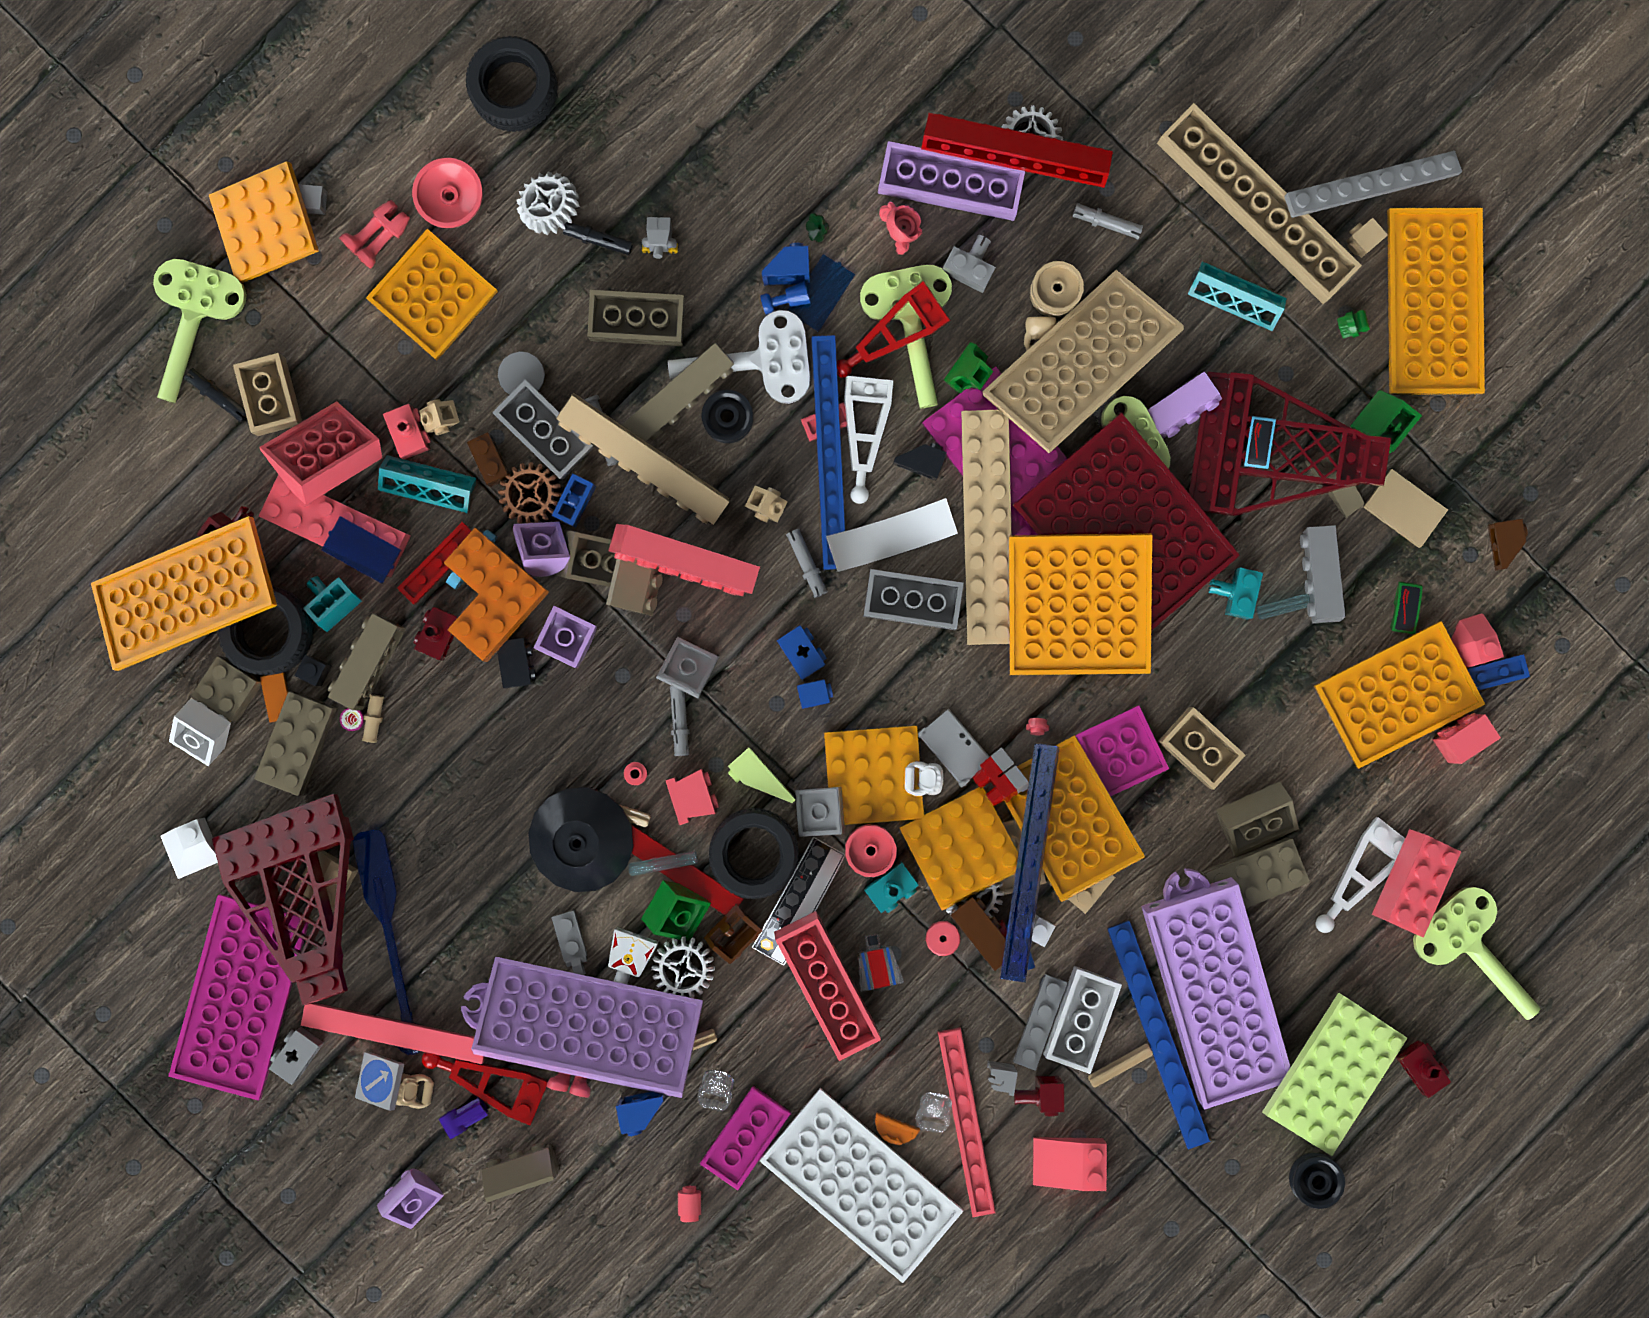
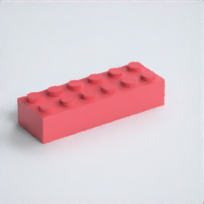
M279 474L259 514V517L388 577H392L411 537L409 534L325 495L305 505L289 489Z
M616 524L608 550L615 553L614 558L633 563L637 560L636 565L649 569L659 567L658 572L674 576L681 574V579L690 582L700 583L702 580L701 585L720 590L724 587L723 592L742 597L744 593H753L760 569L759 566L630 525Z
M817 911L775 931V940L838 1060L841 1061L880 1041L879 1030Z

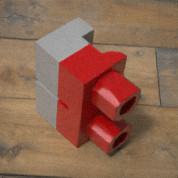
M1002 747L981 763V770L972 777L980 789L989 782L995 787L985 794L993 806L1004 800L1008 803L1012 797L1030 788L1028 780L1015 766Z

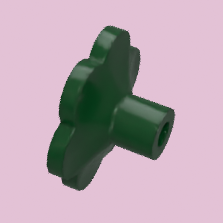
M813 213L809 216V221L806 222L809 239L822 242L824 235L829 230V224L825 222L822 215Z

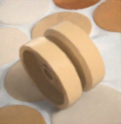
M1053 261L1043 265L1037 271L1030 286V299L1033 307L1045 316L1060 318L1067 315L1079 303L1084 292V281L1080 272L1073 265L1064 261ZM1055 286L1057 287V290L1060 289L1061 291L1056 292L1054 291L1053 287Z

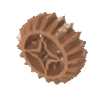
M530 462L526 470V466L521 463V471L518 472L515 467L511 468L514 475L508 474L506 476L509 479L508 483L500 482V485L506 487V489L498 491V494L505 495V498L500 499L499 503L508 504L503 508V511L505 513L511 511L509 514L510 519H514L518 515L517 523L519 524L523 522L524 518H526V523H532V518H534L535 523H540V516L545 521H548L549 518L545 513L549 511L553 514L554 510L551 507L558 504L557 501H554V498H560L562 495L555 492V490L561 488V485L552 484L557 480V477L553 475L548 478L551 474L549 468L542 473V464H539L536 470H534V463ZM526 476L539 477L528 485L519 481ZM544 482L548 487L546 502L540 497V490ZM514 486L520 491V498L516 506L512 500ZM522 487L530 491L535 489L533 493L539 501L531 497H528L526 499L525 496L528 495L525 494V491L522 489ZM531 503H536L541 507L535 512L527 513L521 511Z

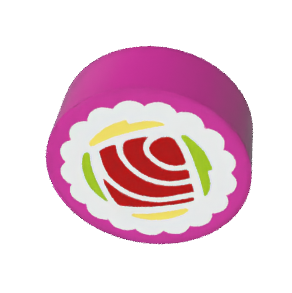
M347 708L340 715V724L348 731L359 730L365 722L363 720L364 714L361 710Z

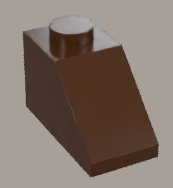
M1522 519L1487 525L1495 571L1507 569L1526 543L1528 531Z

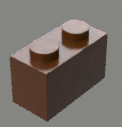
M487 432L467 442L486 485L492 487L501 481L507 480L506 476L510 473L491 434Z

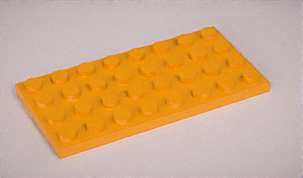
M1389 208L1387 210L1389 394H1484L1483 208Z
M249 516L91 583L112 670L116 671L277 606L253 517Z

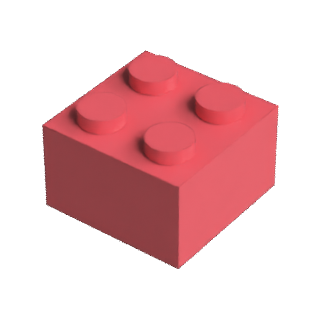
M1468 713L1456 720L1458 723L1451 728L1446 726L1437 732L1438 736L1432 740L1448 763L1462 764L1501 737L1486 714L1473 713L1469 715Z

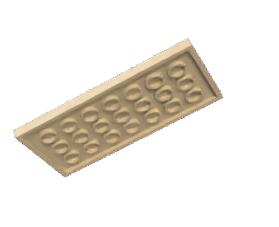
M1115 270L983 390V396L1050 453L1184 330V325L1120 272Z

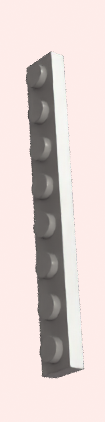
M1455 151L1288 192L1284 198L1291 218L1458 176L1462 173V169Z

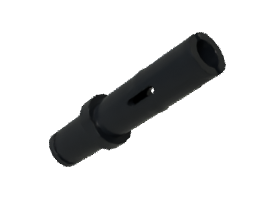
M565 223L563 234L580 239L584 244L592 243L629 256L632 252L633 242L594 230L589 225L584 227L575 223Z
M194 368L189 370L188 373L190 375L186 374L184 380L197 388L202 396L210 398L237 419L238 422L241 423L246 419L244 417L246 415L244 407L215 386L216 383L214 381L206 379Z

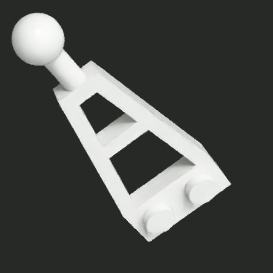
M846 376L844 404L852 471H857L856 486L851 490L850 496L857 504L866 502L869 497V492L865 487L866 472H872L891 406L893 380ZM853 401L883 404L874 435L856 433ZM857 441L872 442L866 464H859Z
M1375 817L1361 835L1331 897V900L1335 902L1327 914L1320 915L1316 919V928L1320 932H1331L1335 926L1334 919L1342 909L1349 911L1390 874L1405 838L1379 817ZM1368 842H1371L1392 859L1371 880L1366 879L1355 870ZM1352 877L1363 887L1345 901L1342 895Z

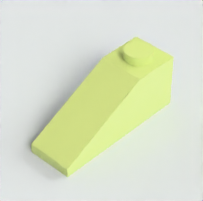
M750 747L728 765L731 769L728 774L735 782L741 781L745 785L790 803L796 800Z

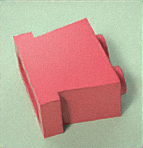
M700 769L677 781L676 777L666 780L679 825L690 822L689 818L716 814V808H719L715 794H710L708 786H711L712 783L708 772L704 773L703 769Z

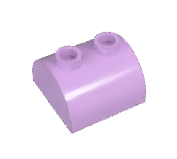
M560 522L514 524L513 533L524 570L528 574L544 577L564 569L570 559Z
M553 606L533 648L577 668L591 645L597 626Z
M411 1169L402 1174L401 1180L394 1187L387 1189L385 1197L377 1204V1207L382 1217L412 1229L444 1195L428 1176L417 1169Z

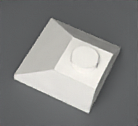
M205 818L196 819L161 835L178 879L218 863L212 842L213 837Z

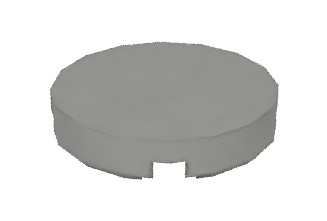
M520 351L512 353L504 358L499 366V383L509 395L525 379L538 392L544 383L545 372L543 365L537 357L530 353Z

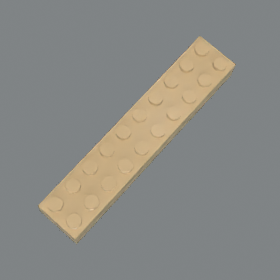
M1194 103L1160 137L1157 144L1322 304L1328 301L1362 266L1309 214L1291 218L1284 198L1287 192Z

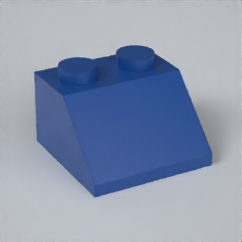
M803 243L789 244L790 247H784L762 270L764 286L794 285L803 281L806 284H810L808 246H804Z
M650 1091L620 1097L616 1110L621 1134L627 1133L628 1136L641 1134V1130H645L663 1103L666 1095Z

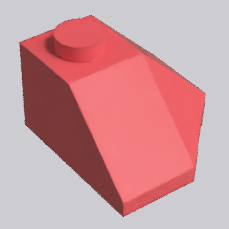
M1483 613L1459 620L1451 640L1466 668L1504 657L1498 636Z

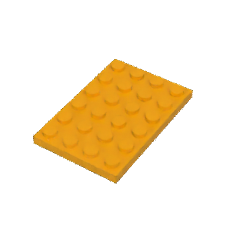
M1442 621L1314 685L1358 769L1485 705Z
M1075 735L1017 766L1028 780L1030 788L1012 797L1006 805L1061 902L1145 857Z

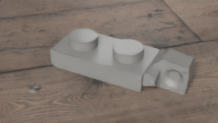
M575 910L552 916L566 966H572L575 974H586L583 963L587 962L588 954Z

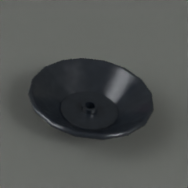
M588 787L566 788L548 797L534 813L528 832L530 854L539 872L555 886L573 892L597 891L613 883L628 866L634 847L632 825L623 808L606 793ZM579 839L581 846H576L574 840Z

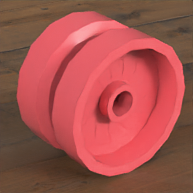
M865 824L857 827L849 834L845 843V856L849 866L856 873L864 877H877L885 874L893 866L896 859L897 847L892 835L885 828L877 824ZM870 846L875 848L873 855L866 853V849Z

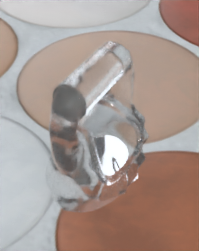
M706 1071L697 1094L698 1103L701 1107L721 1112L726 1110L732 1100L731 1090L734 1086V1078L722 1071ZM708 1093L724 1097L725 1102L704 1098L703 1095Z
M933 1092L923 1094L920 1100V1108L916 1114V1122L920 1130L942 1133L948 1128L952 1108L950 1097ZM923 1116L938 1118L939 1120L943 1119L944 1124L921 1119Z

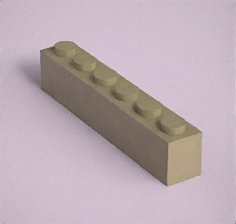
M715 342L621 425L644 441H647L649 438L655 440L663 433L661 428L667 422L672 425L681 417L679 412L686 407L689 410L698 402L696 399L698 395L702 392L705 395L708 394L716 386L713 383L719 377L725 379L734 371L731 368L734 362L719 344Z

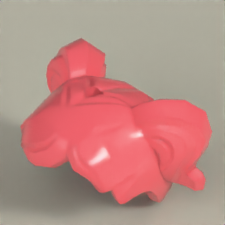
M889 202L888 205L880 208V217L882 221L886 222L890 236L896 241V252L903 255L908 251L910 243L922 234V229L920 228L921 218L910 206L901 205L896 207L893 202Z

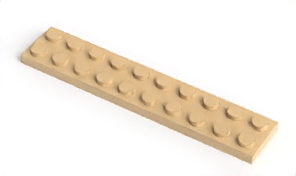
M1001 410L961 411L967 645L1010 644L1009 535H1012L1009 418Z

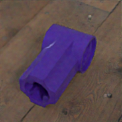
M478 1097L459 1109L455 1108L438 1119L449 1139H452L466 1131L470 1125L488 1116L489 1112L484 1101Z

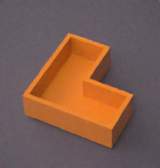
M477 528L470 532L444 562L447 567L478 593V596L447 630L485 662H488L549 593L544 586Z

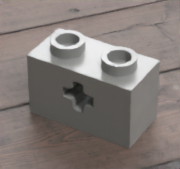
M303 1027L295 1031L291 1030L284 1039L286 1043L282 1050L278 1049L270 1059L273 1063L269 1070L291 1085L298 1081L324 1044V1042ZM294 1050L297 1051V1054H296V1057H297V1058H295V1059L292 1058V1056H293V1052H292V1051H294Z

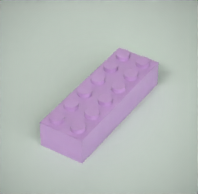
M888 141L878 194L1014 221L1017 215L1025 171L921 150L920 147Z

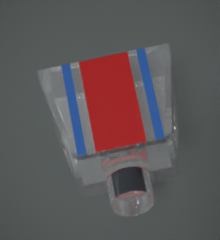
M879 934L865 936L867 949L858 951L860 992L904 983L891 945L881 946Z

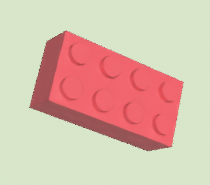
M1409 829L1372 915L1424 938L1461 851L1426 834Z

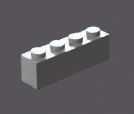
M1336 525L1307 527L1303 534L1300 535V546L1305 551L1302 566L1303 570L1307 571L1305 592L1309 594L1310 603L1307 604L1308 617L1312 618V623L1340 622L1345 618Z

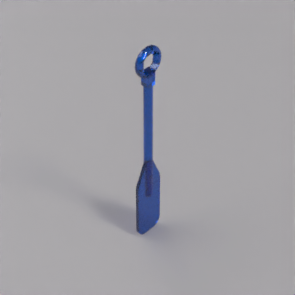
M379 830L360 832L354 837L353 847L364 899L383 927L401 1011V1021L416 1024L413 1021L412 1012H410L391 923L397 890L386 838ZM397 1046L402 1053L407 1055H415L421 1052Z

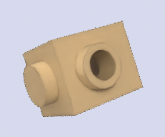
M1372 218L1365 225L1359 223L1349 231L1352 236L1346 241L1349 244L1350 251L1362 258L1388 234Z

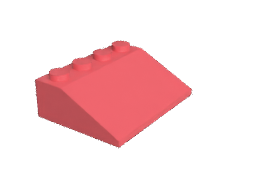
M337 401L260 446V451L282 480L305 505L383 458L379 438Z

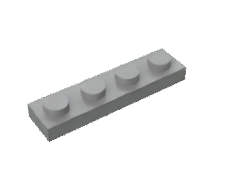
M1044 974L1013 1059L1014 1063L1036 1071L1066 989L1067 981Z

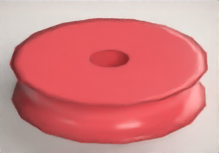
M938 921L928 928L926 943L932 953L938 956H948L958 949L960 934L954 924L948 921ZM942 935L946 936L945 941H940Z

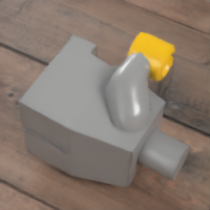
M647 217V237L642 239V252H653V257L657 259L662 258L663 252H669L670 254L672 252L674 254L678 253V244L674 238H671V218Z

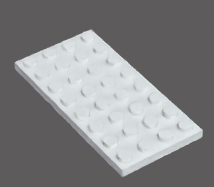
M819 1088L760 1158L762 1164L902 1283L963 1212V1209L821 1088Z

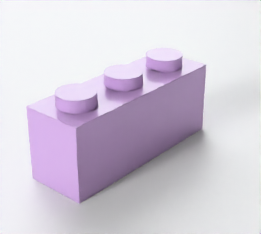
M1204 371L1149 408L1148 412L1162 438L1164 439L1167 436L1170 438L1180 431L1179 428L1186 423L1192 424L1198 420L1199 414L1205 410L1211 411L1220 404L1219 401L1222 400V397Z

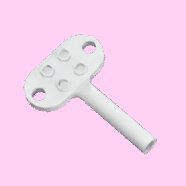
M778 310L770 313L763 319L759 326V347L757 350L727 354L734 362V365L731 367L734 370L733 372L755 369L761 371L766 392L772 399L780 403L790 404L799 401L809 388L810 374L804 326L797 315L789 311ZM777 317H784L787 320V325L784 328L780 329L774 325V320ZM698 357L668 360L670 379L675 378ZM787 385L792 386L795 390L794 395L789 398L784 397L781 393L782 388Z

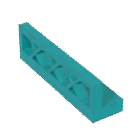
M1203 261L1188 291V295L1270 331H1273L1285 309L1287 298ZM1200 281L1209 285L1211 291L1202 293L1195 289ZM1226 292L1230 294L1232 300L1228 302L1220 301L1217 294ZM1249 302L1252 304L1253 310L1243 311L1240 309L1239 303ZM1269 311L1274 313L1275 316L1271 322H1268L1261 318L1260 313Z
M386 455L379 467V491L468 513L470 509L471 494L476 486L475 477ZM385 477L393 479L397 485L385 484ZM409 483L414 484L419 488V491H411L407 485ZM431 489L438 490L442 496L435 497L429 491ZM452 496L464 497V504L456 502Z

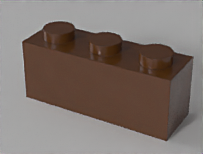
M970 896L949 914L993 970L996 971L1017 954L1013 949L1017 945L1009 935L1004 937L1000 933L999 929L1002 926L994 916L989 919L984 911L987 907L978 897L974 900Z

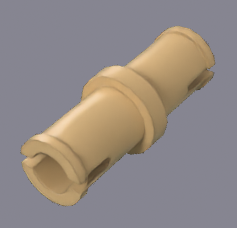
M370 694L367 715H364L363 719L366 721L362 741L377 743L379 724L383 720L381 712L384 696Z

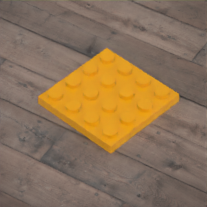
M286 161L209 194L233 275L241 283L319 252L290 162Z
M426 229L366 299L434 359L438 360L496 295L498 290L431 231Z
M917 726L824 733L828 788L841 787L844 825L915 820L924 817L923 797L914 796L905 790V768L910 763L920 762ZM916 767L914 773V790L919 789V768Z
M978 787L925 814L923 818L916 819L900 827L942 911L1026 868L994 806L985 794L987 793L984 788L980 789Z

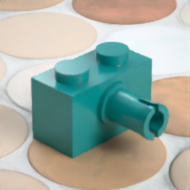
M1241 567L1235 569L1232 583L1212 579L1209 584L1212 586L1208 588V593L1228 597L1225 615L1247 620L1253 619L1263 573Z
M315 576L311 578L315 584L309 580L307 587L316 597L303 609L318 626L328 632L359 605L362 600L339 577L326 587L321 579Z
M901 861L865 887L864 891L880 913L884 911L889 913L898 906L897 901L902 897L908 899L917 892L916 887L919 885Z

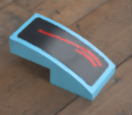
M1252 416L1244 466L1269 468L1276 419Z

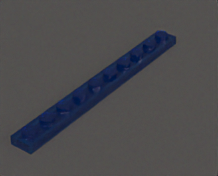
M1034 744L1000 979L1026 983L1060 747L1054 745Z

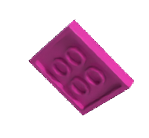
M1136 706L1075 735L1110 796L1169 769L1140 706Z

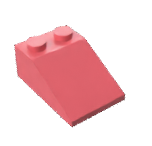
M1033 1137V1185L1079 1191H1106L1107 1143L1103 1138Z

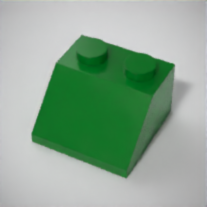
M663 880L641 920L654 935L681 940L685 936L686 941L690 942L711 902L681 884Z

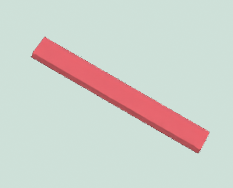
M318 1003L304 1005L301 1026L474 1063H484L485 1056L473 1054L471 1049L474 1036Z
M961 1028L937 1031L972 1217L994 1214L996 1212Z

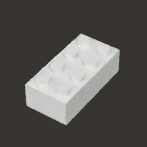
M1074 966L1043 1052L1045 1058L1091 1074L1122 984L1116 980Z

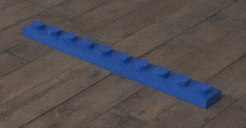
M835 335L811 337L823 570L837 569L826 536L845 531Z
M1127 920L1108 927L1107 931L1150 1049L1152 1050L1187 1149H1191L1210 1142L1131 923Z

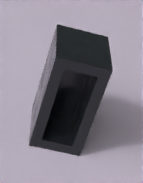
M526 638L507 640L497 651L503 689L533 685V679H536L537 676L535 666L530 663V656H533L531 642L527 643Z

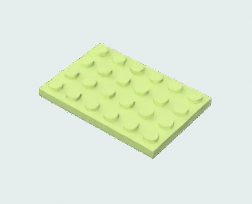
M1338 993L1262 1113L1333 1156L1406 1042L1407 1037L1344 995Z

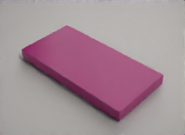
M752 1086L700 1161V1165L736 1190H739L790 1116L791 1111L755 1086Z

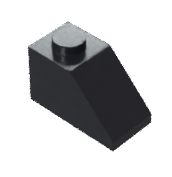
M930 443V446L924 444L895 457L893 465L936 481L947 452L943 451L944 447L938 444Z

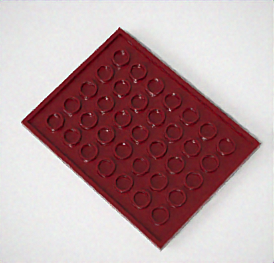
M1121 412L1013 504V507L1037 535L1151 533V631L1240 556Z

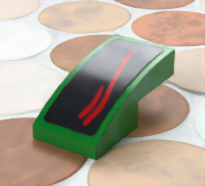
M1398 582L1394 599L1395 609L1390 626L1392 631L1415 634L1421 606L1422 585Z

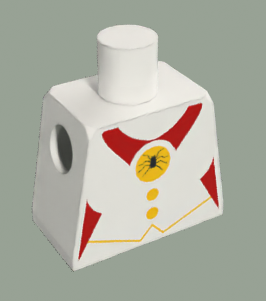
M617 927L613 934L608 967L617 970L613 982L628 984L630 975L640 977L659 941Z

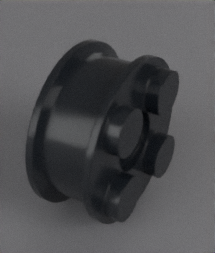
M721 390L712 394L705 401L701 413L702 423L706 432L714 440L721 443L730 444L742 440L748 435L753 425V411L749 401L741 393L733 390ZM725 411H731L734 414L731 422L721 420V415Z
M1312 1152L1300 1156L1293 1163L1289 1172V1184L1293 1193L1302 1203L1311 1208L1324 1209L1334 1205L1343 1195L1345 1177L1342 1169L1330 1157L1322 1153ZM1318 1175L1322 1176L1321 1183L1313 1186V1178Z

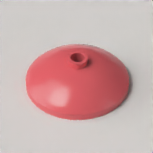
M440 158L428 163L419 171L413 183L412 197L417 211L427 222L441 228H455L469 222L476 215L482 203L483 189L478 175L467 163L455 158ZM448 194H454L452 200H447Z

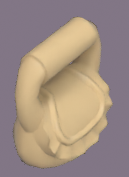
M1028 317L1026 319V334L1024 337L1026 351L1033 346L1030 345L1031 339H1041L1057 324L1055 317Z
M402 1074L396 1105L409 1106L416 1109L427 1107L431 1104L433 1080L424 1074ZM424 1080L422 1103L416 1102L418 1082Z

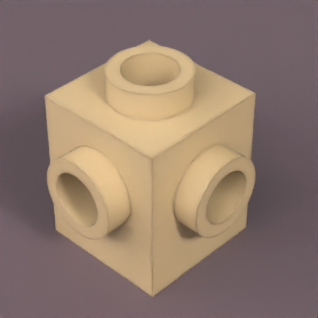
M433 400L427 403V407L419 410L421 423L426 433L445 434L449 432L450 427L459 423L453 400Z
M754 486L745 507L756 512L754 517L766 523L768 519L778 522L787 501L780 497L781 493L769 487L766 490Z

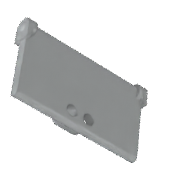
M950 709L946 710L930 725L918 731V737L925 742L953 775L961 788L966 786L970 779L981 770L980 764L990 757Z

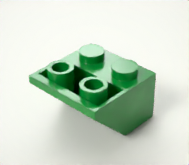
M1378 390L1350 427L1369 436L1391 438L1390 454L1394 452L1422 415L1405 401Z

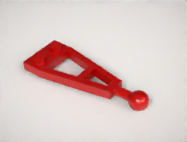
M925 281L906 293L856 346L858 350L856 354L847 360L840 359L836 362L838 377L845 378L849 376L852 372V367L863 359L866 363L931 335L951 321ZM909 302L926 328L897 341L887 325ZM882 332L890 345L870 354L866 347Z
M427 1052L422 1056V1064L426 1068L433 1069L438 1067L451 1072L449 1078L506 1116L529 1126L531 1125L547 1087L548 1080L526 1071L483 1063L479 1064L456 1059L455 1063L440 1058V1055ZM460 1069L484 1072L479 1085L476 1086L459 1075ZM491 1074L524 1080L512 1108L484 1091Z

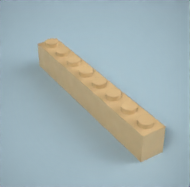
M575 393L571 395L556 419L560 421L559 426L568 432L573 430L578 433V438L587 445L593 443L599 447V453L609 459L612 456L618 460V465L628 472L633 470L639 474L637 478L645 484L649 485L651 482L657 486V491L666 498H669V496L677 500L676 504L686 511L691 509L697 513L696 518L707 524L710 522L714 525L728 505L729 498Z

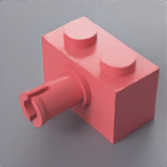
M406 404L383 414L400 458L406 460L430 450L428 443L431 440L428 433L421 428L419 423L421 422V416L418 408L414 409L410 404Z

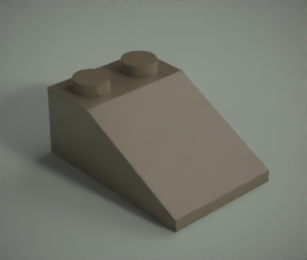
M566 530L564 539L570 559L564 569L557 573V576L610 587L617 560L614 558L615 553L608 551L611 539Z

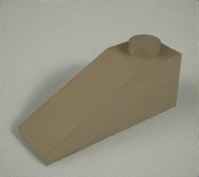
M1328 445L1324 449L1329 452L1332 447ZM1320 450L1310 459L1314 463L1325 454ZM1334 452L1330 456L1338 465L1339 457ZM1325 458L1316 465L1323 475H1326L1335 468L1328 458ZM1308 460L1305 461L1306 465L1309 467L1311 464L1308 462ZM1312 468L1311 472L1314 474V476L1320 477L1318 473L1315 471V469ZM1337 471L1328 478L1336 479ZM1356 486L1328 492V495L1345 518L1365 504Z

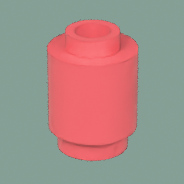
M683 1186L682 1190L678 1191V1215L682 1222L699 1221V1215H701V1191L696 1190V1186Z

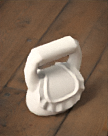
M915 761L907 765L905 768V790L909 794L922 796L925 794L937 795L941 792L943 787V770L939 764ZM915 767L919 768V789L914 790Z

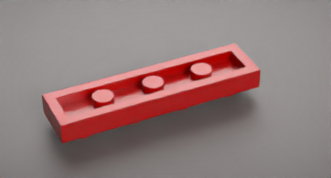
M461 522L397 589L413 605H416L450 570L444 562L472 530L464 522Z

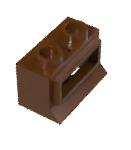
M736 904L709 931L704 939L714 952L731 964L758 938L762 929ZM740 919L744 920L746 923L724 946H721L718 942L725 935L727 937L732 936L734 933L732 927Z

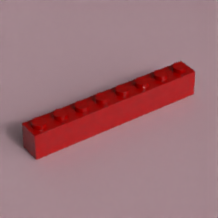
M928 113L921 150L1105 188L1109 176L1113 151L934 113Z

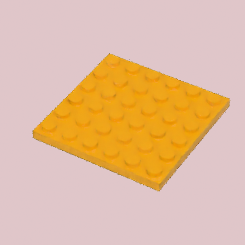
M1151 533L1009 535L1010 675L1151 674Z

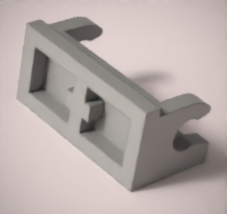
M988 1061L987 1068L991 1071L990 1075L995 1076V1078L988 1077V1080L994 1083L991 1087L996 1091L1007 1092L1010 1096H1014L1018 1073L1014 1065Z

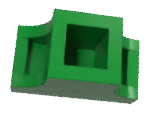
M970 342L944 381L958 393H962L965 389L970 388L981 390L993 373V370L986 364L988 356L976 344Z

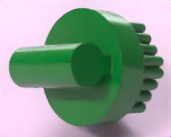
M1360 310L1355 314L1353 311L1345 313V316L1337 319L1343 339L1350 336L1353 338L1358 337L1360 332H1367L1370 329L1365 310Z

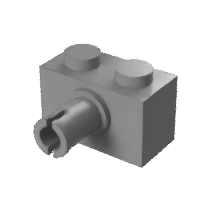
M978 235L970 252H965L954 246L943 266V270L948 276L983 293L996 267L982 260L991 241L985 238L982 246H980L984 236Z

